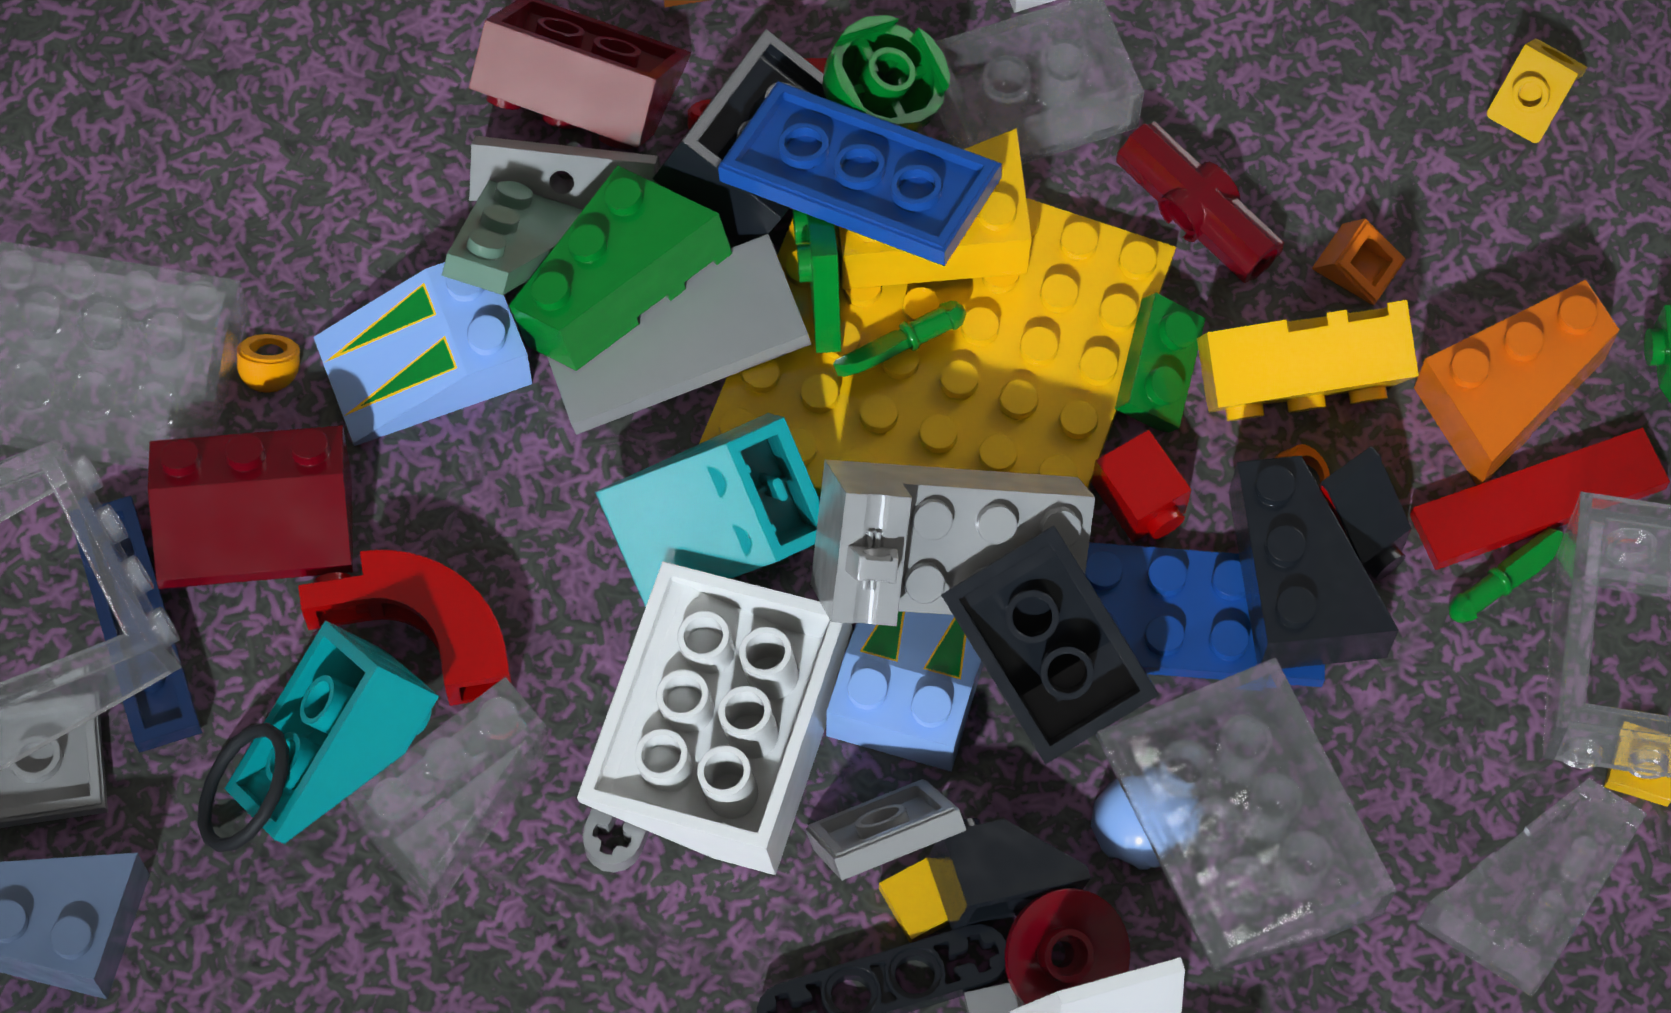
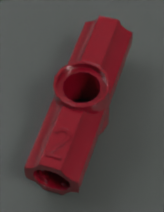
M1155 121L1151 124L1144 123L1130 134L1128 140L1117 152L1116 163L1158 201V207L1163 219L1168 224L1173 220L1186 232L1183 236L1186 241L1195 242L1198 239L1242 282L1254 281L1281 254L1284 242L1241 202L1240 193L1231 177L1217 164L1210 161L1200 164Z

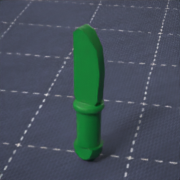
M957 301L944 302L939 304V308L909 323L906 321L902 322L899 325V330H894L836 359L833 365L837 376L846 377L860 373L909 348L912 351H916L919 345L951 329H958L963 325L966 317L964 306Z
M1549 527L1499 563L1497 568L1492 567L1489 569L1487 576L1464 593L1456 594L1449 603L1450 618L1459 623L1473 621L1478 618L1477 614L1502 595H1509L1512 589L1536 575L1554 559L1563 543V532Z

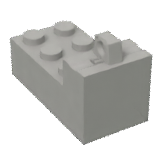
M825 459L810 585L831 622L897 626L898 611L953 615L942 598V593L1053 525L1085 574L1095 496L1078 477Z

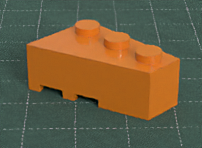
M1584 280L1425 358L1414 389L1476 485L1489 481L1504 462L1531 437L1532 433L1603 363L1620 329L1587 280Z

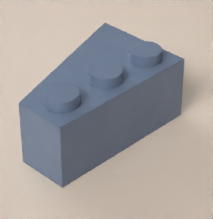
M124 853L0 862V972L108 999L150 876L139 854Z

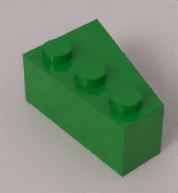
M617 165L510 303L509 307L526 346L575 371L583 367L639 325L638 316L665 296L670 301L686 290L684 282L711 262L718 265L732 254L720 215L707 207Z

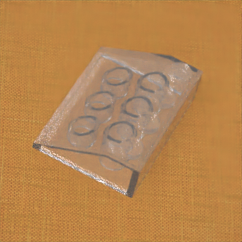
M0 241V445L148 470L149 441L217 436L237 361V346L242 342L250 312L240 280Z
M1276 657L1097 731L1096 737L1213 972L1324 940L1385 912L1397 889Z

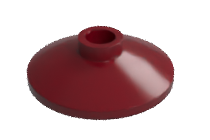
M1060 888L1039 895L1021 910L1014 920L1007 937L1005 947L1007 978L1014 994L1023 1005L1060 990L1129 971L1130 942L1121 917L1106 900L1086 890ZM1060 941L1065 948V959L1061 964L1055 966L1051 960V953L1055 943Z

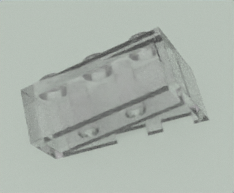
M504 677L347 797L354 820L433 917H435L446 901V896L466 867L470 866L481 850L482 844L502 815L505 816L550 751L546 724L509 680Z
M1588 778L1527 825L1519 835L1501 849L1491 853L1482 860L1474 870L1448 890L1445 889L1432 899L1417 925L1533 997L1553 968L1647 813Z

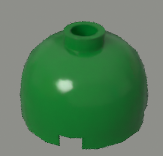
M868 16L847 26L829 53L825 63L822 86L826 99L912 131H921L930 123L944 102L945 91L949 87L950 72L942 50L928 33L919 27L913 33L906 27L896 25L900 18L893 16Z

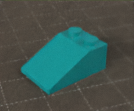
M325 620L264 722L273 725L283 732L289 747V771L282 796L270 819L262 828L274 840L283 844L287 843L403 756L415 736L420 734L427 726L432 708L439 696L386 650ZM260 737L253 740L224 788L252 818L258 812L269 791L275 770V749L270 739Z

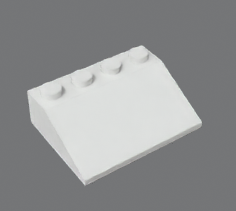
M662 562L579 790L578 801L711 858L776 875L826 727V712L846 649L853 634L852 624L831 622L820 601Z

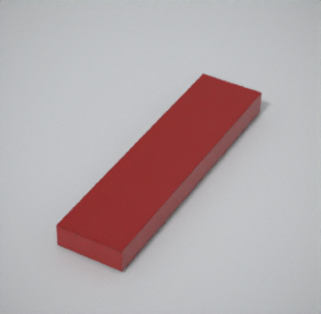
M1642 427L1413 507L1410 517L1435 570L1538 535L1548 527L1555 529L1663 491L1667 488L1670 480Z

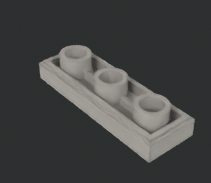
M475 136L471 143L469 201L478 200L489 180L496 182L514 181L530 188L533 194L584 209L617 165L656 183L652 178L657 173L658 156ZM557 171H565L573 179H563L557 174Z

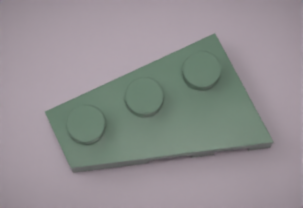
M489 180L450 247L441 276L504 295L531 278L583 209L533 194L530 188L518 182H496Z

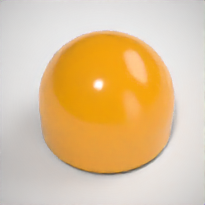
M270 334L254 335L246 338L237 346L238 374L241 380L255 391L265 393L279 391L288 386L295 379L299 371L300 348L298 344L287 337ZM267 344L277 345L284 351L277 355L255 353L260 347Z

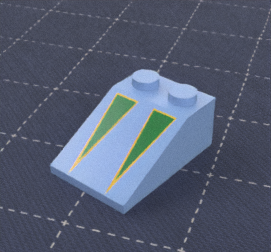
M443 262L422 270L314 336V341L353 445L356 446L531 385L532 379L528 354L504 295L441 276L445 264Z
M898 611L897 626L856 623L826 712V736L952 771L983 668L981 659L955 617L947 614Z

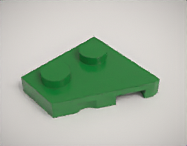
M793 209L799 282H810L816 353L841 352L838 252L834 224Z

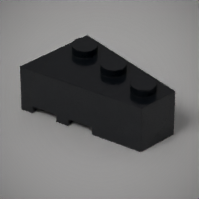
M1302 456L1237 462L1228 493L1258 671L1387 658L1399 630Z

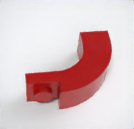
M397 550L360 551L363 575L352 577L350 574L342 572L328 573L317 577L313 583L298 585L301 610L308 630L320 629L325 620L339 626L383 619L400 621L423 632L434 643L440 653L444 685L450 706L514 696L504 638L494 613L482 595L466 579L442 563L421 555Z

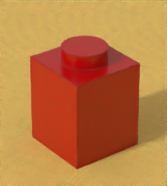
M1150 430L1096 459L1091 483L1133 543L1149 533L1153 539L1162 538L1182 524L1185 519L1183 514L1186 513L1191 488Z

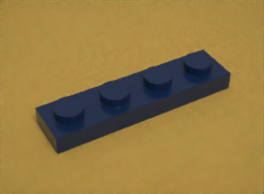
M130 495L69 514L134 743L139 753L203 733L161 590L158 589L156 573L132 496Z

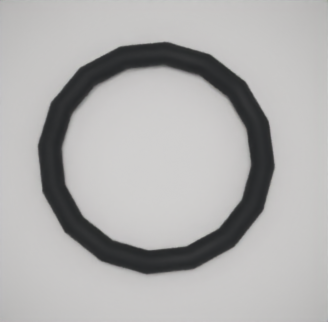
M269 723L248 726L234 736L217 756L205 779L198 804V828L203 842L215 851L237 850L252 840L270 819L282 796L289 771V747L281 730ZM266 737L272 741L275 749V770L269 791L258 812L245 828L231 837L220 838L215 834L211 823L212 803L218 783L228 764L242 747L255 738Z

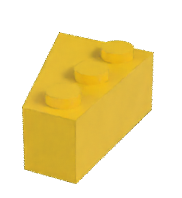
M1017 128L964 149L1002 163V178L945 266L835 225L841 289L1027 274L1032 237Z
M1407 300L1387 303V307L1382 309L1348 313V310L1329 312L1324 317L1288 321L1286 319L1207 332L1197 338L1208 411L1225 410L1227 421L1265 416L1263 405L1286 401L1289 413L1325 408V396L1349 393L1350 404L1384 400L1388 398L1386 387H1393L1419 376Z

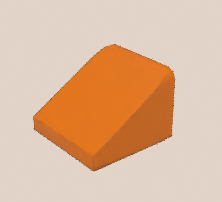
M1364 218L1343 223L1312 269L1366 302L1375 305L1406 258Z

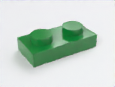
M1156 292L1141 300L1115 405L1116 410L1159 431L1169 433L1180 428L1198 353L1197 338L1202 336L1205 317Z

